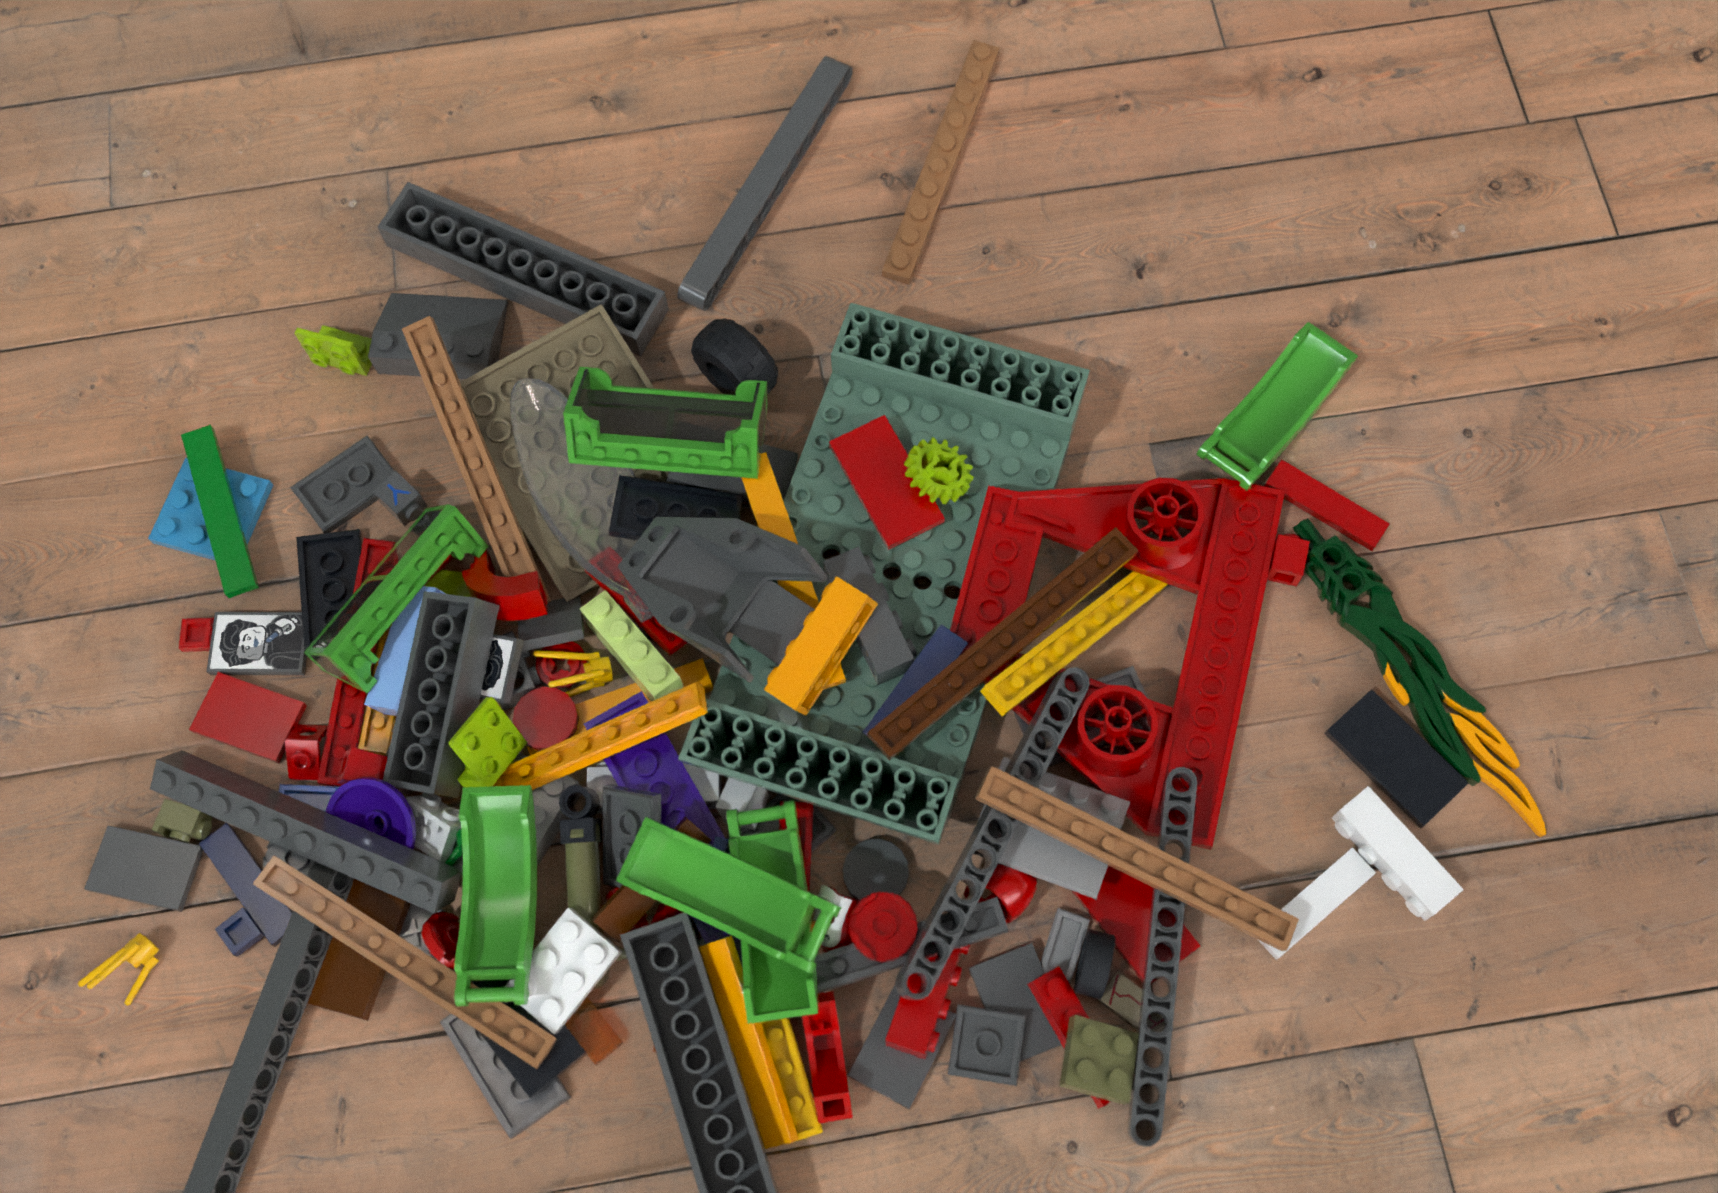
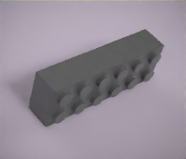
M424 591L383 781L394 787L459 798L461 784L457 779L464 772L465 764L450 747L449 741L478 707L499 605L473 597Z

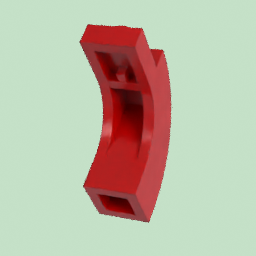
M488 549L485 550L480 558L474 556V563H470L471 569L462 571L471 597L499 605L498 620H525L548 614L547 595L538 571L512 577L496 576V569Z
M834 991L818 993L819 1013L802 1016L818 1124L853 1118Z

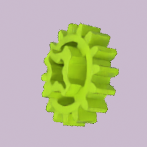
M932 437L928 443L922 439L917 446H913L908 454V458L904 462V465L908 467L905 476L913 478L910 484L911 488L918 486L921 489L919 496L922 497L927 493L930 495V502L934 503L937 498H940L942 504H946L950 499L953 502H957L960 496H964L970 488L969 484L974 477L969 472L973 467L964 463L968 456L966 454L959 455L957 453L959 448L957 445L951 449L948 447L947 440L944 439L941 444H938L935 437Z

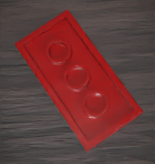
M885 415L829 441L831 451L888 550L945 522V517L936 502H930V495L926 493L921 497L919 496L921 489L918 486L911 488L910 484L913 478L905 476L908 467L904 465L908 454Z
M1108 865L1096 899L1075 891L1072 892L1104 933L1115 936V948L1143 983L1153 887ZM1168 910L1158 912V921L1162 926L1172 927L1175 925L1176 921L1173 913ZM1184 924L1179 963L1201 946ZM1158 944L1154 948V955L1159 961L1168 962L1172 958V951L1167 945ZM1159 978L1153 979L1151 981V984H1153Z

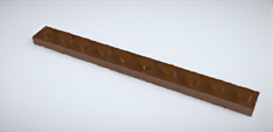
M1115 527L869 730L867 736L890 761L1135 557L1138 549Z

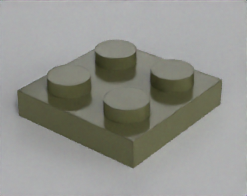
M1078 1015L1070 1017L1059 1086L1122 1105L1130 1103L1139 1034Z

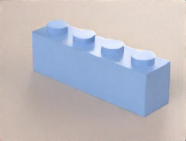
M423 586L392 623L374 675L377 683L368 692L364 705L382 714L397 716L423 593L427 591L446 594L438 588Z

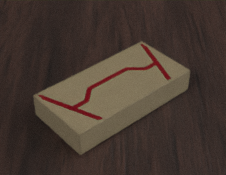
M1117 972L1105 988L1103 997L1097 999V1001L1138 1031L1142 989L1120 972ZM1157 1013L1148 1015L1146 1020L1148 1028L1153 1032H1162L1165 1027L1163 1017Z

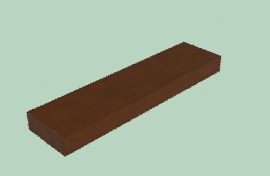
M686 816L674 827V829L707 844L711 841L710 837ZM622 885L593 916L592 920L619 943L622 940L620 935L629 932L657 900Z

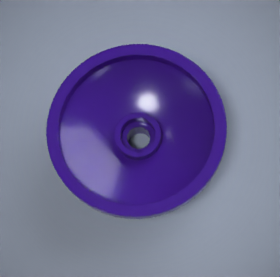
M362 777L343 784L331 796L326 808L327 813L408 848H414L416 841L414 814L405 797L391 784L377 778Z

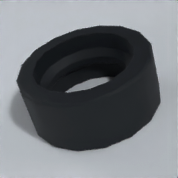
M1092 929L1087 930L1076 972L1075 993L1097 999L1103 997L1114 954V935Z

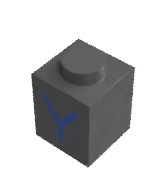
M396 470L373 490L379 502L404 526L410 521L418 519L427 507L421 494Z

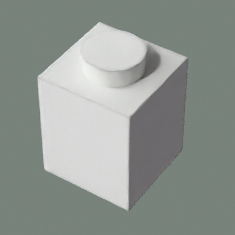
M728 778L715 807L724 819V823L728 825L727 810L738 809V812L765 808L770 795L766 789ZM758 823L740 825V829L745 827L755 830Z

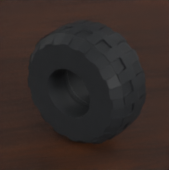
M714 319L694 338L691 349L693 359L700 371L722 394L736 395L737 386L746 380L767 381V395L776 386L778 367L773 357L768 353L764 345L742 325L737 324L731 319Z

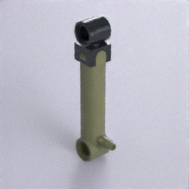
M573 785L567 787L559 799L560 810L565 816L570 818L569 820H560L561 844H565L568 908H573L603 934V929L592 920L593 916L602 908L599 860L602 824L601 819L593 818L600 809V799L593 789ZM579 794H583L586 799V805L583 810L577 812L574 808V800ZM618 947L623 952L615 961L627 959L625 949ZM609 969L592 990L598 989L606 983Z

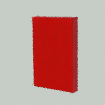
M218 672L189 730L195 734L279 764L286 750L285 738L298 725L307 705L302 701Z

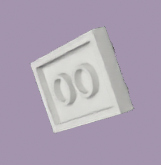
M567 908L532 952L528 985L529 1000L527 1005L521 1006L550 1032L557 1034L623 951L573 908ZM515 979L510 980L505 987H514Z

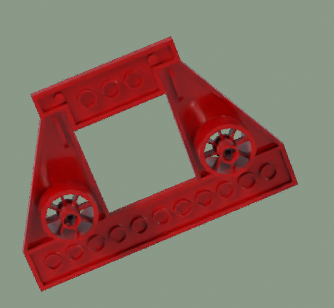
M1156 478L1143 484L1024 492L988 485L950 631L969 643L966 650L1027 601L1043 537L1085 553L1116 527L1138 549L1137 555L1123 566L1124 568L1197 594L1173 708L1150 700L1141 691L1127 685H1108L1089 678V688L1056 751L1098 791L1129 801L1130 804L1126 817L1145 835L1154 837L1159 835L1163 788L1168 774L1177 767L1190 769L1197 778L1191 846L1212 850L1285 490L1253 484L1246 491L1239 486V481L1225 478L1180 481L1175 478ZM1151 506V508L1153 509L1152 512L1142 510L1143 508ZM1134 518L1148 520V525L1139 529ZM1182 527L1190 529L1191 532L1182 538L1178 533V529ZM1152 531L1155 535L1159 536L1158 541L1147 537L1146 534ZM1172 536L1175 540L1172 542L1162 541V537ZM1018 653L988 678L984 684L989 683L1025 654ZM1063 668L1012 710L1029 725L1052 680L1066 669ZM1065 678L1066 688L1071 692H1075L1074 682L1069 678ZM1050 706L1049 712L1051 717L1056 721H1060L1061 713L1059 709ZM1100 710L1105 715L1103 721L1090 718ZM1138 721L1143 730L1133 728L1132 723ZM1085 725L1100 728V735L1089 740L1084 728ZM1132 736L1147 739L1137 751L1130 743ZM1104 740L1107 744L1111 745L1110 753L1099 750L1095 745ZM1125 745L1129 751L1125 755H1113L1115 746ZM1175 778L1171 781L1176 791L1186 792L1189 790L1186 780ZM1173 810L1168 813V818L1172 824L1177 826L1185 824L1186 819L1182 812Z

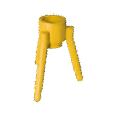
M539 650L533 652L535 657L589 661V663L583 664V674L561 678L548 683V686L552 688L586 680V684L566 691L565 693L569 697L593 688L602 687L604 683L613 681L609 657L600 658L599 652L575 653Z
M139 932L123 948L78 982V986L82 987L87 984L88 989L94 988L126 960L135 968L143 964L142 971L124 1001V1004L128 1006L137 995L150 970L159 962L154 955L160 949Z

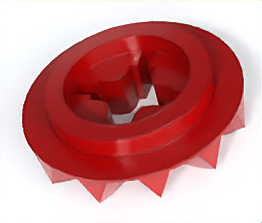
M573 641L543 647L541 650L584 653L583 649ZM537 657L536 670L539 678L545 685H548L550 681L583 674V664L587 663V661L569 659L567 664L571 670L570 672L563 669L555 672L558 667L553 658ZM555 658L556 660H560V661H562V662L566 660V659H557V658ZM575 683L557 686L553 688H571V686Z

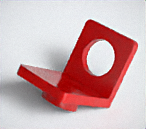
M299 724L285 738L289 779L318 780L321 765L319 742L327 733V725ZM305 732H315L312 735H300Z

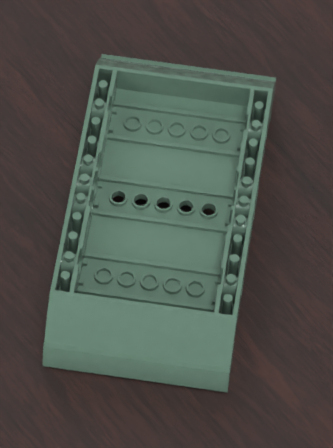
M850 303L831 353L832 374L783 502L798 544L809 552L823 571V561L825 559L822 555L828 549H835L842 554L859 547L863 556L869 555L876 571L873 576L877 584L882 582L889 596V601H886L891 612L897 611L903 624V628L900 631L905 640L911 639L918 657L941 624L949 630L951 628L958 598L951 599L947 597L944 590L951 585L961 589L988 485L1018 492L1056 489L1090 370ZM883 415L886 416L907 454L922 439L928 443L932 437H935L938 444H941L945 439L948 442V447L952 449L957 445L959 447L957 453L968 456L964 463L972 465L973 469L969 474L974 477L969 484L970 488L964 496H960L957 502H953L950 499L946 504H942L940 498L935 500L945 517L944 523L890 550L885 546L829 447V441ZM889 567H895L900 570L901 575L896 580H888L883 576V572ZM925 576L931 580L932 584L929 588L923 590L916 588L913 582L917 577ZM827 580L825 582L812 581L819 603L822 600V592L828 585ZM733 635L730 646L754 678L749 683L725 666H721L710 698L706 699L708 713L693 719L678 760L688 765L939 845L954 808L988 700L980 692L985 684L982 683L889 761L863 731L904 674L877 685L855 640L840 663L846 683L823 690L805 716L764 690L768 684L767 679L770 672L778 665Z

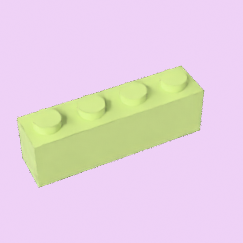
M606 590L580 608L587 626L651 702L684 687L680 676Z

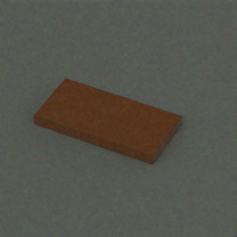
M357 879L353 880L346 900L347 903L398 936L411 903ZM332 937L307 1004L368 1021L386 971L335 937Z

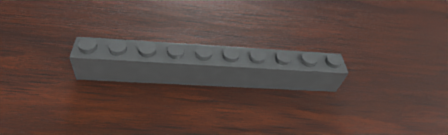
M181 750L156 759L150 789L432 913H436L455 901L462 875V870L185 751Z

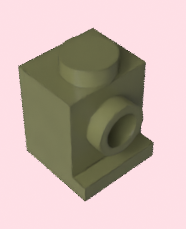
M164 799L151 830L165 838H173L185 843H189L191 838L203 841L211 832V820L213 817L185 804Z

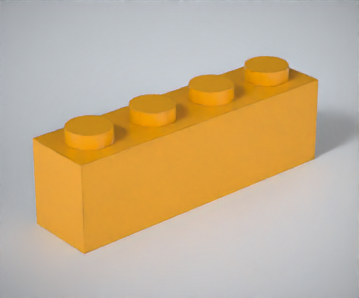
M837 576L833 582L824 588L821 596L822 600L816 609L806 616L803 623L804 628L798 637L788 644L785 651L786 656L780 665L770 672L767 679L768 684L764 688L765 691L805 716L878 605L868 595Z

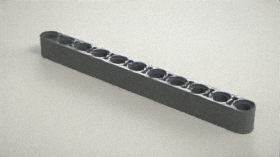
M828 56L821 60L682 280L677 294L679 300L703 311H707L847 88L853 73L852 66Z
M1071 667L1058 674L1052 680L1006 767L1005 773L1035 788L1038 787L1089 688V678L1082 669ZM1065 678H1069L1074 682L1075 692H1071L1066 688ZM1050 706L1059 709L1061 713L1060 721H1056L1051 717L1049 712ZM1036 734L1041 735L1045 739V750H1041L1036 746L1034 742ZM1020 763L1029 766L1031 770L1029 779L1021 776L1019 772ZM986 805L896 977L895 987L900 996L908 1000L923 999L930 994L1020 821ZM990 821L998 824L1001 833L998 839L990 836L988 832ZM975 851L980 852L985 858V864L982 869L975 867L972 862V855ZM959 881L966 883L969 888V895L966 900L961 899L956 893V886ZM944 911L948 912L953 918V926L949 931L945 930L940 924V916ZM928 942L933 943L937 948V957L933 962L928 961L923 953L924 946ZM913 973L919 976L921 980L920 990L915 994L907 987V979Z
M1177 767L1168 774L1163 788L1157 848L1165 852L1167 844H1177L1182 850V857L1179 859L1189 864L1197 778L1190 769ZM1175 778H1182L1187 781L1189 790L1178 792L1173 788L1171 781ZM1173 810L1182 812L1186 819L1185 824L1180 826L1172 824L1168 818V813ZM1153 888L1138 1027L1139 1036L1128 1119V1135L1135 1144L1144 1147L1156 1144L1162 1135L1185 910L1184 902ZM1168 910L1173 913L1176 921L1175 925L1172 927L1162 926L1158 921V912ZM1164 944L1171 949L1172 958L1170 961L1161 962L1155 957L1154 948L1156 945ZM1160 978L1167 983L1168 994L1166 996L1158 997L1152 993L1150 984L1153 979ZM1157 1013L1163 1017L1165 1027L1162 1032H1153L1148 1028L1146 1020L1149 1014ZM1147 1048L1156 1049L1160 1053L1161 1063L1157 1068H1150L1144 1063L1143 1053ZM1149 1083L1156 1088L1158 1097L1153 1104H1146L1140 1099L1139 1090L1143 1084ZM1142 1119L1150 1121L1154 1127V1134L1147 1141L1139 1139L1135 1133L1136 1124Z
M318 862L311 866L307 877L344 901L347 900L354 878ZM295 911L292 912L183 1193H235L333 937Z

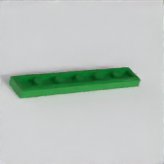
M211 425L181 434L224 594L228 598H232L257 589L259 585L215 430Z

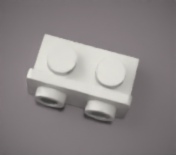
M422 793L419 796L406 797L416 822V841L414 846L428 856L445 862L452 853L456 832L461 829L459 810L449 807L435 794Z

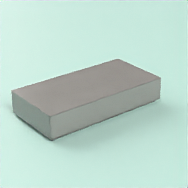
M1060 908L1057 909L1040 961L1044 973L1060 966L1070 984L1090 919Z

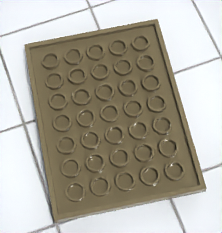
M602 304L460 382L518 523L566 602L583 596L599 586L585 572V564L608 548L623 560L637 542V540L609 536L619 475L669 483L666 482L668 471L569 463L563 412L579 367L604 370L611 377L613 386L654 389ZM579 390L572 406H579ZM595 405L586 406L585 414L594 420H599L600 433L666 438L669 419L668 411ZM675 421L672 439H675L678 427Z

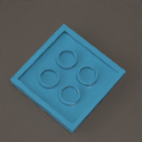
M185 458L148 539L153 544L215 560L188 459ZM226 469L245 540L248 544L273 488V484L267 479Z

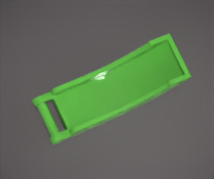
M1310 322L1306 323L1295 334L1291 342L1256 386L1219 423L1213 434L1201 445L1196 455L1203 460L1207 458L1239 481V486L1248 491L1309 422L1351 368L1358 355ZM1220 452L1226 454L1228 457H1230V458L1233 459L1235 462H1237V463L1240 464L1242 467H1244V469H1242L1240 466H1238L1237 464H1235L1233 461H1231L1230 459H1228L1227 457H1225V456H1224L1223 454H1221Z
M530 785L463 787L459 810L463 851V888L460 927L454 969L457 974L454 994L455 1005L457 1007L469 1006V1003L514 1002L515 1005H527L529 1000L528 985L537 901V844L532 788ZM515 979L514 987L470 988L471 981Z
M785 801L784 805L741 812H738V809L727 810L730 854L807 890L795 801ZM780 819L786 820L787 829L741 835L740 825ZM811 918L795 952L799 955L802 954L812 932ZM741 940L743 995L748 1024L819 1013L816 966L813 973H808Z
M648 817L644 818L616 879L617 882L640 894L702 920L808 973H813L817 964L814 962L831 921L834 916L838 917L842 908L749 862ZM817 908L821 910L802 954L799 955L795 952L813 911Z

